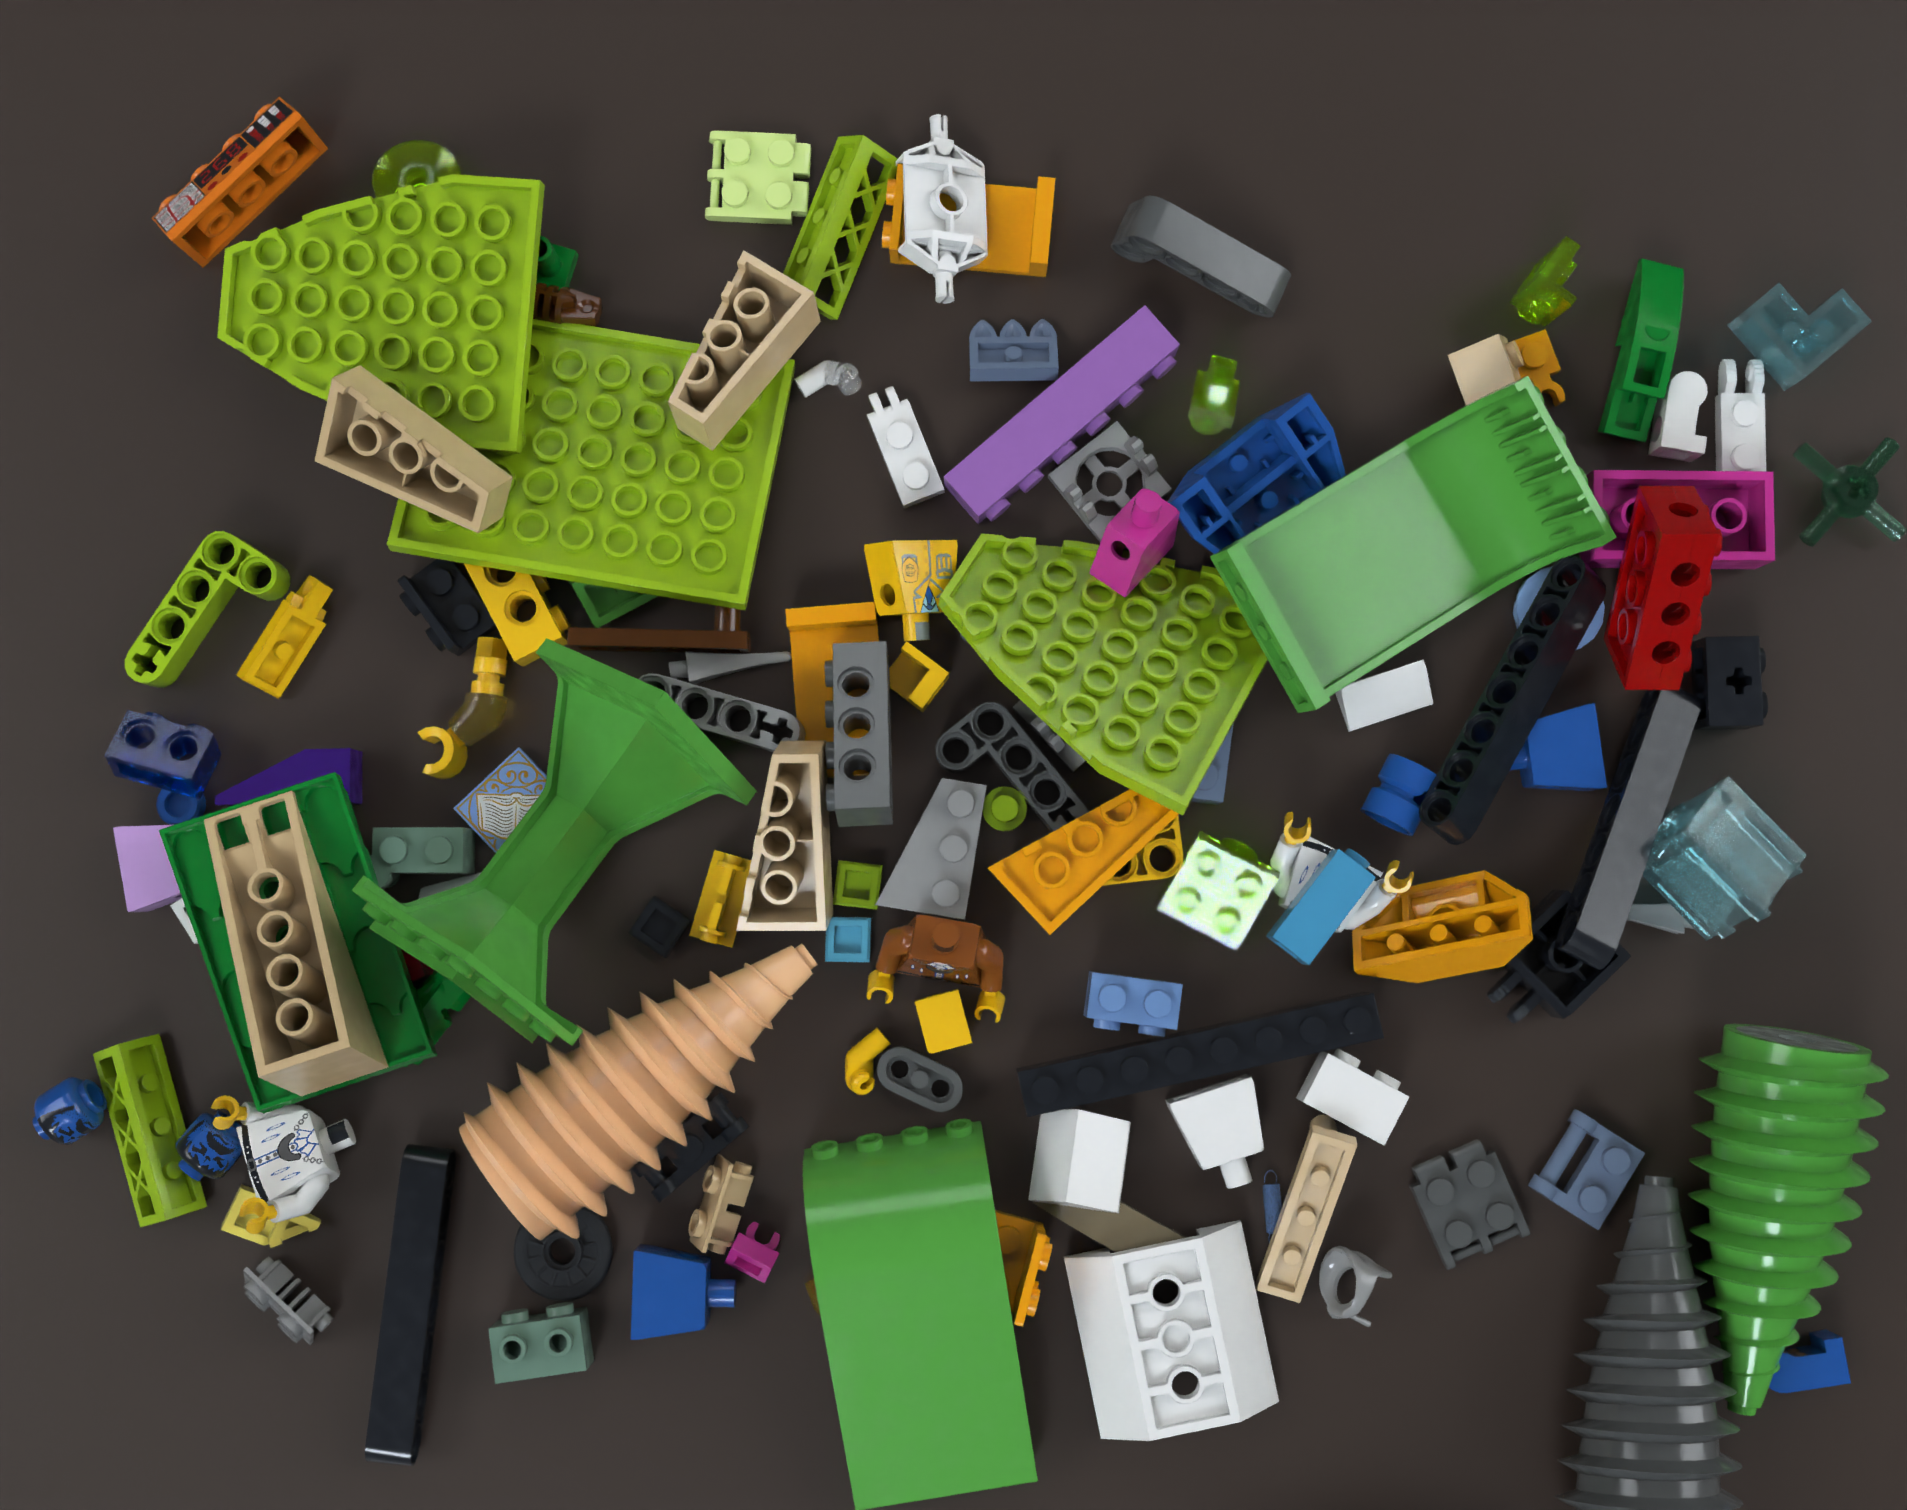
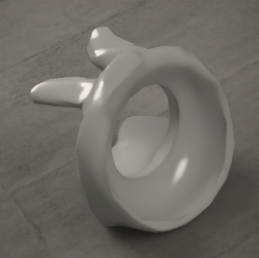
M1343 1246L1332 1247L1325 1255L1319 1271L1320 1291L1327 1304L1329 1315L1333 1319L1351 1318L1366 1327H1370L1371 1322L1357 1314L1366 1304L1377 1277L1389 1279L1392 1277V1273L1361 1252L1350 1250ZM1353 1268L1356 1276L1355 1296L1349 1303L1342 1304L1337 1296L1338 1282L1344 1272Z

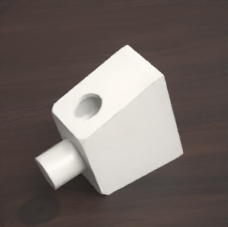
M1243 1074L1165 1100L1194 1158L1203 1170L1220 1166L1228 1189L1253 1181L1245 1157L1263 1151L1264 1144L1255 1086L1251 1076Z

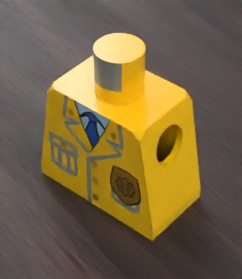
M897 540L864 544L876 612L880 616L902 615L904 641L931 640L929 614L943 612L938 606L939 598L956 572L957 540Z

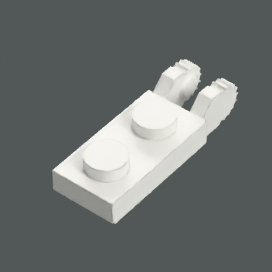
M1722 359V362H1720L1718 370V395L1715 397L1716 471H1766L1765 393H1762L1765 375L1764 364L1761 359H1751L1747 362L1745 393H1734L1737 384V369L1734 359Z

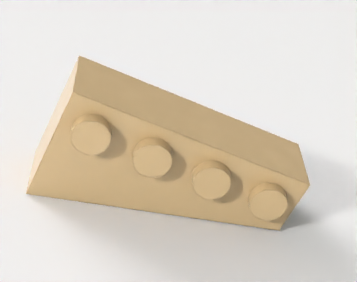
M361 365L332 378L315 462L476 533H480L503 517L513 480L511 475Z
M826 740L780 741L772 754L759 826L754 840L749 875L744 890V900L736 931H826L833 916L830 823L829 811H827L826 784H828L825 753Z

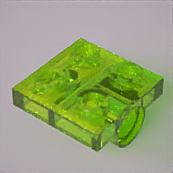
M1199 830L1183 859L1180 870L1174 875L1161 898L1157 910L1238 950L1277 883L1280 871L1258 861V855L1243 842L1233 838H1224L1222 841H1219Z

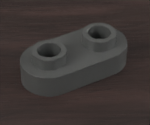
M904 1046L888 1049L879 1059L877 1075L879 1081L886 1089L935 1112L949 1111L961 1100L963 1094L962 1080L952 1068ZM897 1060H902L908 1065L909 1071L903 1077H897L892 1073L891 1066ZM936 1080H944L948 1083L949 1091L946 1095L937 1096L933 1093L932 1084Z

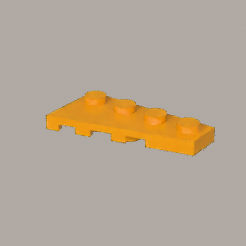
M1129 789L991 865L987 869L1039 925L1051 935L1175 819L1179 813Z

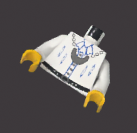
M1288 812L1284 817V833L1281 834L1270 859L1273 890L1280 897L1278 905L1285 909L1291 904L1329 852L1335 850L1310 837V817L1307 818L1305 826L1301 828L1292 827L1293 812ZM1393 860L1387 867L1384 879H1380L1383 872L1369 866L1366 870L1376 878L1335 932L1341 933L1344 929L1354 930L1380 914L1395 898L1397 893H1404L1409 890L1414 878V872H1410L1409 876L1405 879L1396 878L1393 873L1398 869L1400 861Z
M226 1095L216 1098L211 1106L212 1109L216 1110L226 1109L231 1115L228 1117H215L212 1122L215 1128L219 1130L228 1129L234 1124L235 1120H240L243 1124L237 1127L236 1130L256 1197L249 1198L243 1202L239 1216L244 1217L248 1214L259 1216V1218H254L247 1222L246 1231L251 1234L261 1232L265 1228L267 1220L277 1223L310 1213L329 1189L330 1183L335 1181L340 1175L334 1153L356 1144L354 1131L347 1119L326 1127L321 1117L304 1106L291 1104L263 1114L257 1111L254 1102H244L240 1107L235 1098Z

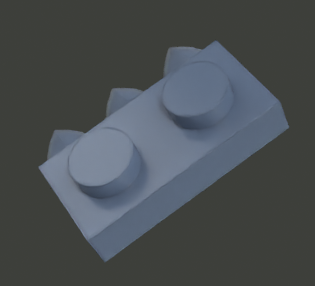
M1011 319L1003 326L1000 336L997 337L994 328L987 321L980 320L972 328L969 336L970 381L1057 380L1059 366L1055 329L1049 322L1040 319L1032 327L1030 336H1027L1024 328L1017 321Z

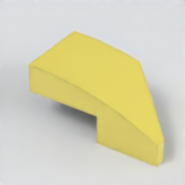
M241 1184L221 1225V1230L263 1246L269 1244L270 1248L283 1244L284 1240L308 1230L309 1232L317 1230L321 1224V1219L308 1213L277 1223L267 1220L266 1226L261 1232L251 1234L246 1231L247 1222L251 1219L259 1218V1216L248 1214L240 1217L239 1212L243 1202L249 1198L256 1197L254 1188Z

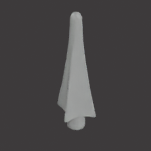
M685 651L686 660L669 662L670 678H689V683L697 684L750 668L787 662L791 660V654L787 651L747 654Z
M1687 903L1632 904L1627 920L1674 934H1684L1685 928L1701 929L1703 913L1686 910Z

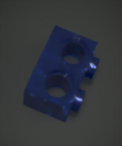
M127 710L104 756L117 777L200 800L222 754L214 734L201 725L188 724L184 726L170 722L167 718L155 712L141 714ZM152 742L149 746L145 748H137L142 743ZM195 754L192 758L188 760H179L184 755Z

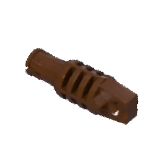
M538 282L536 284L533 319L559 324L573 323L597 327L603 309L600 297L572 288L562 287L559 291V286L556 285L546 287L547 284Z

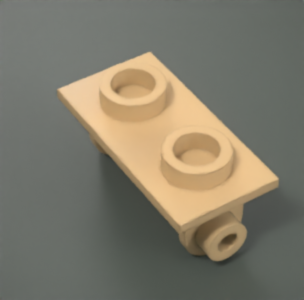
M717 1154L714 1165H710L707 1168L702 1185L705 1193L700 1209H696L693 1212L688 1229L691 1236L689 1241L702 1253H706L708 1249L718 1254H725L726 1248L732 1247L741 1215L726 1210L728 1204L745 1206L754 1176L750 1174L752 1170L751 1165L735 1161L733 1165L722 1155Z

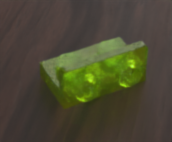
M1565 236L1537 261L1509 302L1518 308L1517 312L1524 320L1532 324L1547 326L1569 309L1577 299L1575 295L1562 287L1577 266L1572 261V258L1581 247L1568 236Z

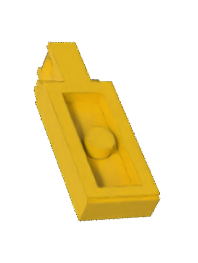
M309 575L296 593L291 591L287 595L286 600L283 599L236 675L276 698L281 697L326 626L323 619L327 611L322 609L333 589Z

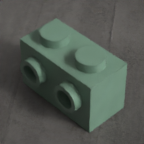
M573 1302L549 1305L546 1307V1313L529 1315L528 1309L506 1311L501 1313V1320H497L488 1328L495 1384L587 1371L594 1362L587 1307L574 1309Z

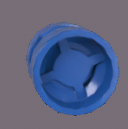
M1389 754L1377 776L1381 785L1371 788L1360 810L1371 819L1392 830L1413 836L1421 821L1419 817L1421 802L1434 781L1436 774L1407 758L1396 754Z

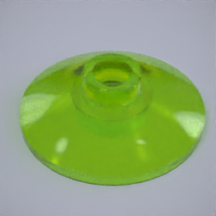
M411 140L393 146L379 158L373 170L372 185L376 197L379 198L397 193V188L412 185L415 188L418 185H428L439 182L438 177L450 174L461 175V171L455 157L443 146L426 140Z

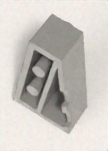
M945 778L941 779L875 905L965 920L987 785Z

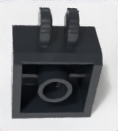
M1552 890L1530 911L1533 940L1504 966L1508 972L1487 992V997L1495 1003L1504 999L1518 983L1527 991L1519 1001L1511 1006L1506 1017L1513 1024L1523 1019L1538 1004L1551 1017L1565 1019L1574 1013L1631 957L1618 944L1614 956L1601 970H1597L1564 952L1560 953L1564 960L1562 962H1555L1553 957L1555 940L1571 897V893L1568 890Z

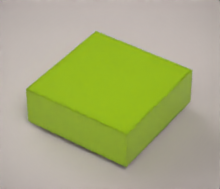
M838 860L833 905L878 910V905L875 904L880 895L883 865Z

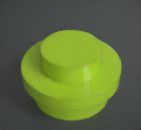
M998 787L989 792L985 797L982 812L984 819L992 828L999 831H1010L1017 828L1024 821L1027 805L1022 794L1016 789Z

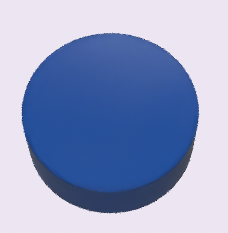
M173 782L160 791L156 801V808L164 822L169 825H176L203 816L206 809V799L203 792L197 786L185 782Z

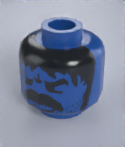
M69 1077L36 1098L34 1105L35 1117L32 1120L33 1126L43 1139H52L58 1144L70 1145L103 1123L107 1101L101 1089L93 1081L88 1079L83 1081L80 1078Z
M217 1111L215 1115L209 1113L201 1114L176 1142V1150L182 1158L178 1166L188 1176L197 1181H200L203 1176L215 1180L221 1179L243 1155L236 1130L241 1125L235 1121L230 1128L219 1130L212 1124L215 1117L229 1116L222 1111Z

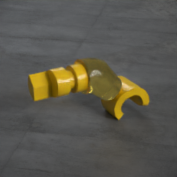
M478 637L473 673L477 674L478 678L472 681L471 692L465 694L464 703L448 720L450 727L447 730L435 726L425 727L417 732L425 741L433 744L442 741L444 745V753L441 759L434 764H426L422 771L423 774L439 779H448L459 774L465 767L468 758L466 745H474L500 727L508 705V698L504 697L505 685L500 683V677H506L507 647L503 639Z

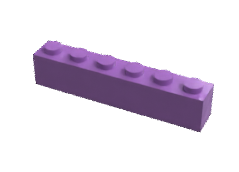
M1144 305L944 476V486L977 524L981 523L986 517L991 522L994 521L1010 507L1011 504L1008 499L1019 489L1026 493L1042 480L1044 475L1041 470L1054 460L1059 465L1073 454L1077 449L1074 442L1087 432L1090 436H1093L1099 432L1111 419L1107 414L1117 405L1121 404L1126 408L1133 403L1144 391L1141 385L1151 376L1159 380L1168 373L1177 363L1174 357L1180 344L1147 306Z

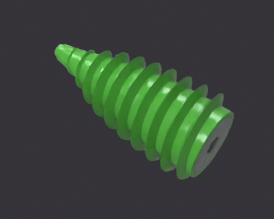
M1754 1024L1724 1025L1721 1053L1698 1058L1718 1071L1717 1086L1694 1091L1695 1094L1714 1105L1713 1120L1691 1125L1693 1129L1711 1139V1154L1688 1159L1689 1162L1709 1173L1710 1188L1688 1193L1690 1198L1708 1207L1710 1218L1709 1223L1689 1228L1691 1233L1709 1241L1712 1258L1696 1262L1693 1266L1712 1276L1715 1296L1704 1299L1702 1302L1716 1308V1313L1722 1317V1319L1718 1320L1719 1334L1713 1337L1720 1340L1721 1349L1731 1354L1730 1357L1722 1360L1723 1371L1721 1372L1723 1373V1384L1735 1389L1737 1393L1724 1398L1728 1401L1727 1409L1747 1416L1756 1415L1757 1408L1762 1407L1772 1377L1780 1370L1779 1360L1785 1347L1799 1341V1333L1794 1329L1798 1319L1813 1317L1820 1313L1821 1305L1809 1294L1811 1289L1833 1285L1839 1279L1837 1271L1826 1263L1823 1258L1824 1256L1844 1253L1852 1247L1850 1239L1835 1228L1834 1225L1836 1222L1858 1218L1863 1213L1858 1203L1843 1193L1845 1188L1865 1185L1871 1180L1869 1172L1852 1161V1157L1856 1153L1874 1150L1879 1145L1874 1136L1859 1127L1860 1119L1876 1117L1886 1111L1880 1102L1865 1094L1867 1084L1881 1082L1889 1077V1074L1884 1069L1871 1062L1872 1051L1864 1046L1824 1035Z

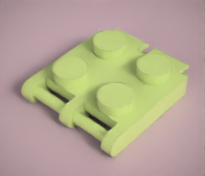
M738 131L710 132L709 142L713 144L712 169L707 171V181L711 182L710 207L705 209V219L721 222L792 225L793 216L806 217L809 203V183L795 181V178H810L811 144L797 143L796 134ZM722 145H724L725 153L724 169H721ZM720 183H723L722 207H719Z

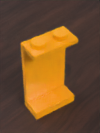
M897 164L896 179L888 178L886 205L893 206L892 221H884L882 248H889L890 263L916 265L898 253V248L905 242L903 164ZM1038 176L1037 188L985 184L988 256L980 264L966 270L1046 277L1056 178ZM941 193L939 198L943 207L949 211H956V203L949 195Z
M875 602L785 609L786 624L790 631L796 718L804 727L805 741L826 740V742H834V728H827L825 719V701H833V687H826L825 661L833 660V643L879 641ZM861 688L854 689L848 695L859 697L864 695L867 690ZM856 729L851 731L848 734V736L852 738H861L868 733V731L865 729ZM827 769V778H834V769ZM856 770L853 772V775H869V772L865 770Z

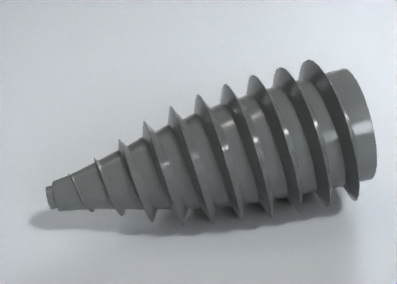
M1645 1176L1644 1185L1639 1184L1632 1219L1628 1220V1223L1631 1225L1623 1251L1613 1253L1620 1259L1613 1282L1596 1285L1598 1289L1609 1296L1603 1315L1582 1319L1599 1331L1600 1334L1594 1349L1573 1355L1591 1366L1592 1370L1588 1383L1566 1390L1585 1401L1586 1405L1583 1418L1560 1424L1581 1437L1579 1454L1557 1460L1578 1473L1576 1489L1554 1495V1497L1575 1510H1734L1744 1505L1743 1501L1721 1488L1720 1476L1738 1471L1743 1466L1738 1461L1720 1452L1718 1439L1735 1434L1740 1431V1428L1718 1416L1715 1402L1733 1396L1737 1391L1715 1380L1713 1377L1711 1364L1726 1359L1731 1354L1710 1344L1708 1341L1705 1326L1722 1319V1317L1702 1308L1697 1287L1708 1280L1694 1274L1688 1250L1693 1244L1686 1240L1681 1215L1683 1209L1680 1208L1678 1188L1673 1187L1674 1178Z

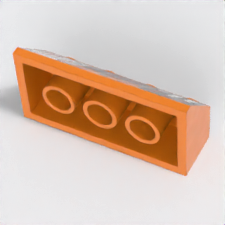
M278 97L272 104L263 106L256 113L254 121L244 131L230 137L223 145L222 151L209 164H204L197 168L192 174L190 182L177 194L167 197L161 203L159 211L152 217V220L173 243L204 268L326 152L328 147L307 121L281 97Z

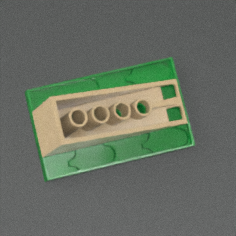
M333 772L159 830L258 1112L264 1114L283 1106H288L413 1064L414 1062L437 1056L417 990L413 986L402 949L369 929L375 920L362 910L367 902L352 891L363 875L378 886L379 883L341 776Z

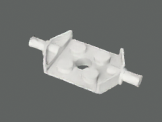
M936 114L929 118L931 135L929 143L903 152L896 160V166L903 163L905 242L898 248V253L928 273L933 274L936 285L935 301L947 304L954 301L953 277L961 271L980 264L988 256L985 165L956 146L954 140L948 139V117L946 115L941 117V114ZM941 193L951 197L956 203V211H949L943 207L939 198Z

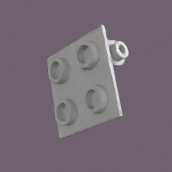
M269 1256L264 1259L255 1269L260 1274L259 1277L246 1267L243 1270L246 1283L243 1286L246 1290L245 1295L263 1312L271 1307L279 1315L277 1318L279 1321L278 1327L295 1343H298L303 1338L311 1345L314 1342L313 1328L315 1327L322 1332L334 1320L328 1313L331 1308L326 1306L315 1294L296 1312L293 1311L311 1292L309 1287L304 1289L288 1306L283 1302L302 1282L299 1278L295 1279L279 1296L276 1295L294 1277V1274L282 1264L281 1260L274 1261Z

